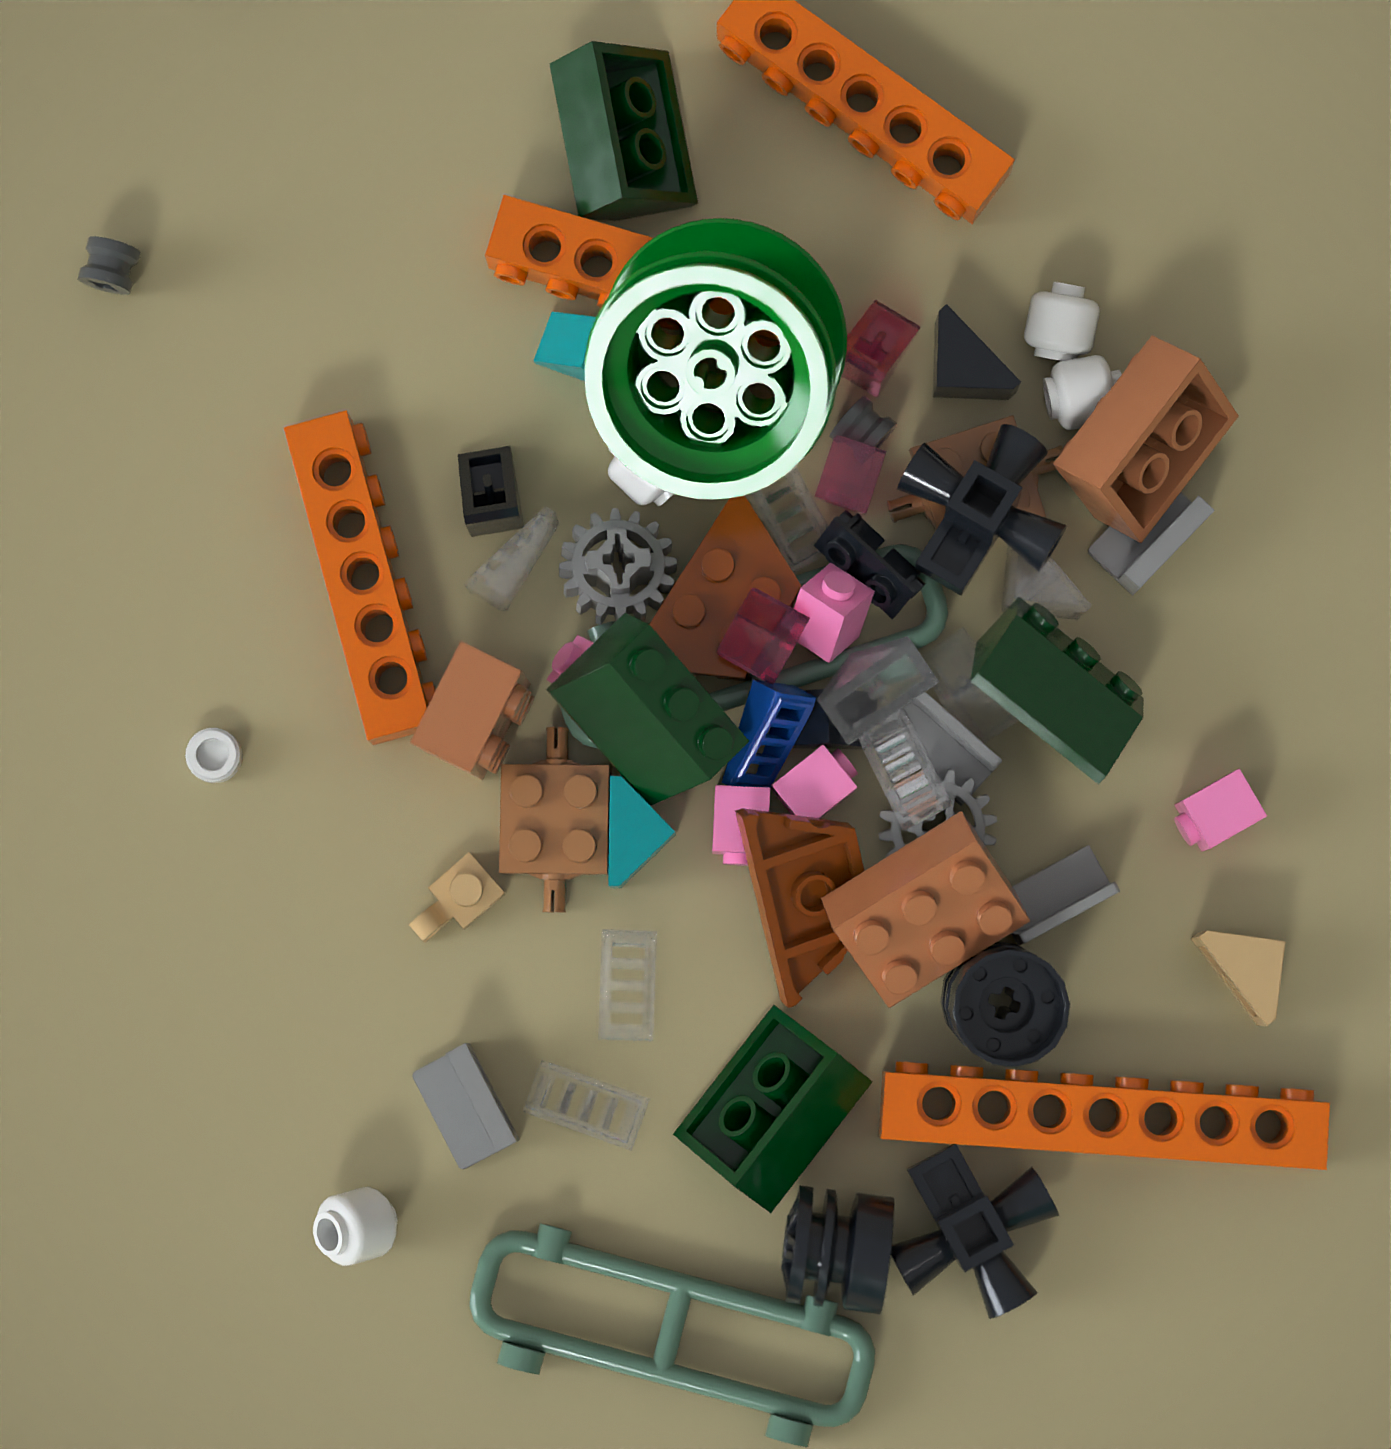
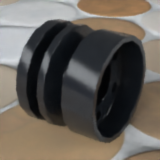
M998 941L949 971L943 980L940 1003L946 1024L957 1039L973 1054L993 1065L1019 1067L1037 1062L1057 1046L1067 1028L1070 1001L1064 981L1050 963L1017 944ZM1005 987V993L1012 998V1002L1009 1007L1000 1006L997 1013H995L996 1007L988 1002L991 993L1001 994Z
M799 1185L796 1200L789 1214H787L783 1241L781 1270L786 1287L785 1301L800 1304L804 1279L814 1280L813 1305L822 1307L830 1282L841 1284L844 1310L881 1314L891 1257L895 1209L894 1197L857 1192L848 1217L838 1215L836 1190L827 1189L822 1213L812 1212L814 1188Z

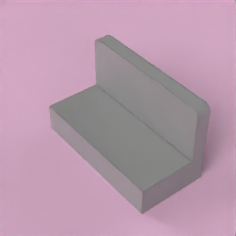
M1180 492L1142 543L1109 526L1089 547L1088 554L1133 596L1215 510L1200 496L1191 502Z
M921 688L881 732V735L924 774L926 769L931 768L936 781H943L948 769L955 771L954 784L961 786L969 778L973 779L975 785L970 793L971 795L1002 762L1001 758ZM958 796L955 797V801L960 806L965 803Z
M1089 845L1013 886L1030 922L1011 934L1017 945L1025 944L1120 892L1116 882H1109Z
M464 1043L447 1052L445 1056L413 1073L412 1077L460 1169H466L520 1140L470 1043Z

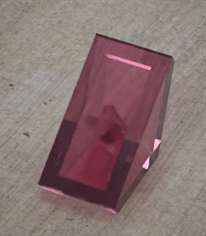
M875 299L847 335V354L842 377L878 398L921 326Z

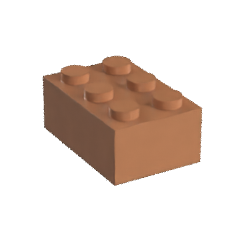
M1152 335L1139 353L1133 356L1126 370L1109 392L1099 400L1094 411L1079 431L1065 444L1053 465L1095 519L1142 543L1239 415L1201 358Z
M460 641L410 743L424 752L481 780L484 779L487 771L497 774L510 748V745L503 739L511 723L514 722L521 725L533 703L535 696H532V692L528 691L531 683L521 670Z
M962 811L821 898L832 929L888 1008H891L1030 922L1015 889Z

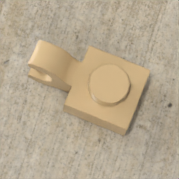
M468 852L428 887L438 901L416 917L409 926L426 943L453 918L465 930L506 894Z

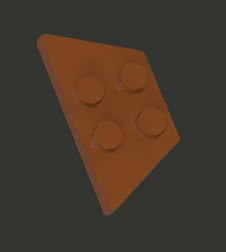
M745 495L729 498L649 623L694 677L705 675L716 676L718 679L745 681L798 597L799 590L802 587Z
M741 808L736 810L735 813L781 1002L787 1008H791L803 999L799 993L822 971L826 975L833 971L843 961L848 951L832 929L821 898L865 871L855 828L847 822Z

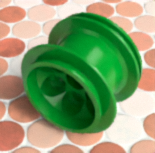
M729 218L702 219L673 227L643 245L625 264L590 330L584 359V376L587 403L595 426L608 448L629 470L648 483L665 491L690 498L713 500L739 497L761 490L791 471L811 451L825 429L832 411L836 388L843 373L847 354V328L843 307L831 280L818 262L796 242L769 227L750 221ZM712 297L725 298L732 304L734 312L727 315L718 314L711 309L708 299ZM672 318L682 325L684 333L679 335L665 333L660 328L658 320ZM763 329L769 330L776 334L780 344L773 347L763 346L756 341L753 333ZM715 358L717 359L718 368L727 372L710 371L709 364L700 362V360ZM658 371L672 373L678 379L679 385L670 387ZM754 383H763L773 390L775 396L769 399H760L750 392L748 386ZM712 403L722 410L708 408L701 404Z

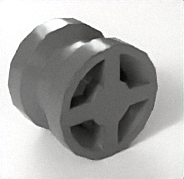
M90 236L86 244V250L89 253L87 265L80 268L77 279L81 283L95 289L114 294L129 295L133 285L129 274L131 267L139 262L141 252L137 248L117 240Z
M862 396L842 417L829 437L837 444L846 443L853 450L854 458L860 464H864L885 442L895 429L897 423L890 417L879 416L873 410V402L866 396Z

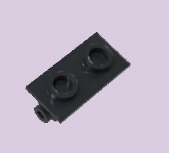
M846 509L839 517L836 516L814 544V547L826 557L829 563L834 564L874 590L871 603L882 609L893 620L907 602L913 599L926 583L919 578L921 572L916 570L895 548H892L882 558L876 550L884 543L885 539L862 519L859 513L853 516Z

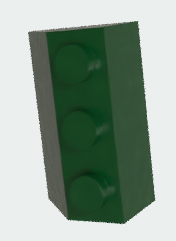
M591 41L549 64L578 216L587 219L619 221L688 208L698 204L669 51Z
M1018 597L976 642L971 682L1099 785L1106 778L1143 719L1144 698L1141 696L1142 690L1127 674L1121 671L1114 674L1100 663V655L1088 642L1079 637L1072 640L1057 628L1059 626L1057 619L1045 607L1038 603L1030 606L1021 597Z
M624 613L546 689L650 806L711 780L749 742L746 736L650 624L627 613Z
M773 1005L673 1135L735 1188L772 1213L873 1081L827 1044Z

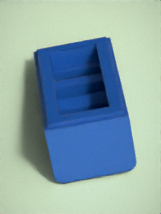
M753 679L738 727L749 742L728 762L722 783L727 786L771 788L813 710L816 697L794 685ZM765 745L763 753H757L760 746ZM750 764H759L756 774L746 773Z

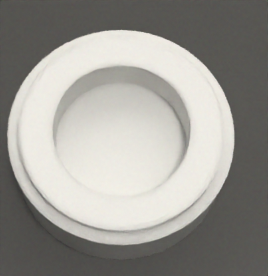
M207 728L196 733L190 739L185 755L190 771L199 779L209 783H221L231 779L240 769L243 758L242 748L238 740L232 734L219 728Z

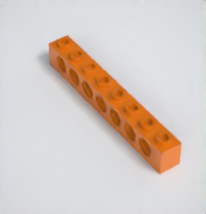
M896 1061L895 1072L882 1071L878 1135L881 1139L1327 1170L1330 1103L1314 1101V1090L1281 1088L1280 1099L1259 1097V1086L1226 1084L1225 1095L1203 1093V1082L1175 1080L1170 1081V1091L1148 1090L1149 1079L1117 1076L1115 1077V1087L1093 1086L1094 1075L1060 1073V1083L1038 1082L1039 1071L1006 1069L1005 1080L983 1078L984 1067L951 1065L950 1076L928 1074V1063ZM934 1087H943L952 1098L951 1110L940 1119L928 1117L922 1106L924 1095ZM998 1091L1006 1100V1113L997 1122H985L979 1115L978 1102L985 1093ZM1053 1095L1060 1102L1061 1116L1055 1124L1044 1127L1035 1120L1033 1108L1040 1097ZM1106 1098L1112 1102L1116 1109V1119L1108 1129L1097 1130L1090 1123L1089 1110L1095 1101ZM1161 1102L1169 1109L1171 1122L1164 1132L1153 1134L1145 1125L1144 1115L1152 1104ZM1216 1106L1224 1113L1226 1124L1220 1135L1209 1138L1200 1128V1117L1207 1108ZM1271 1110L1280 1120V1131L1273 1140L1264 1142L1256 1133L1255 1123L1261 1113Z

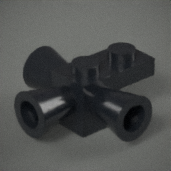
M1002 424L986 466L974 460L966 475L963 476L924 442L904 471L897 490L946 506L943 520L916 561L915 569L962 596L999 537L1040 573L1060 542L1067 525L1017 507L1023 488L1019 484L1046 457L1048 451L1045 446L1028 432L1013 425Z
M952 1144L907 1169L939 1228L938 1231L892 1245L891 1257L913 1296L955 1260L964 1272L973 1268L989 1319L996 1318L1017 1308L1038 1293L1004 1252L1014 1246L1007 1232L1059 1216L1050 1194L1033 1167L1029 1168L991 1202L988 1196L982 1192L957 1144Z

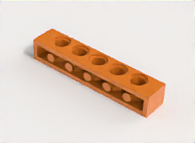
M733 0L717 21V40L721 42L719 47L730 59L740 65H744L748 61L763 72L762 79L774 91L783 96H787L790 92L806 103L805 110L813 119L826 127H830L832 123L850 135L848 137L849 143L861 154L869 158H873L876 154L893 166L891 172L901 183L912 189L920 186L935 197L934 204L950 218L960 220L963 217L973 224L1010 175L1015 162L1014 158L795 0ZM779 32L785 35L790 42L782 49L773 50L766 47L761 39L768 33ZM822 63L828 66L833 74L826 80L815 81L805 74L804 69L810 64ZM855 94H865L873 99L875 107L867 112H858L848 105L847 100ZM897 125H908L917 132L918 138L911 143H900L891 136L890 130ZM940 156H951L960 163L961 170L953 175H945L935 168L933 161Z
M503 195L485 258L488 268L495 270L494 276L502 281L514 285H525L526 280L547 285L546 292L556 297L576 300L577 295H582L598 300L597 306L602 308L625 264L653 237ZM541 242H553L560 247L559 255L549 262H540L531 256L534 247ZM594 256L605 257L612 263L609 272L601 277L589 276L582 268L584 263ZM715 297L709 304L711 309L718 314L727 315L734 312L732 304L722 297ZM672 318L658 320L660 327L671 330H679L680 323ZM763 329L753 333L756 341L763 346L773 347L780 344L776 334L769 330Z
M347 410L284 427L367 740L371 744L376 745L415 733L436 688L433 681L423 682L419 662L427 660L426 650L419 629L410 631L404 611L412 609L413 603L405 577L396 579L390 559L399 557V551L391 525L381 527L377 507L384 506L385 500L377 474L367 475L363 456L372 453L364 424L354 425L352 418ZM345 462L351 465L350 477L342 485L330 486L324 482L325 471L331 464ZM349 513L363 515L365 517V526L359 535L352 538H345L339 535L338 524L345 515ZM364 564L377 566L379 578L373 587L366 590H359L353 587L352 575L359 566ZM379 615L390 617L393 621L391 635L381 642L368 640L365 633L368 622ZM391 667H400L406 670L407 683L402 691L396 694H385L381 691L379 681L385 670Z

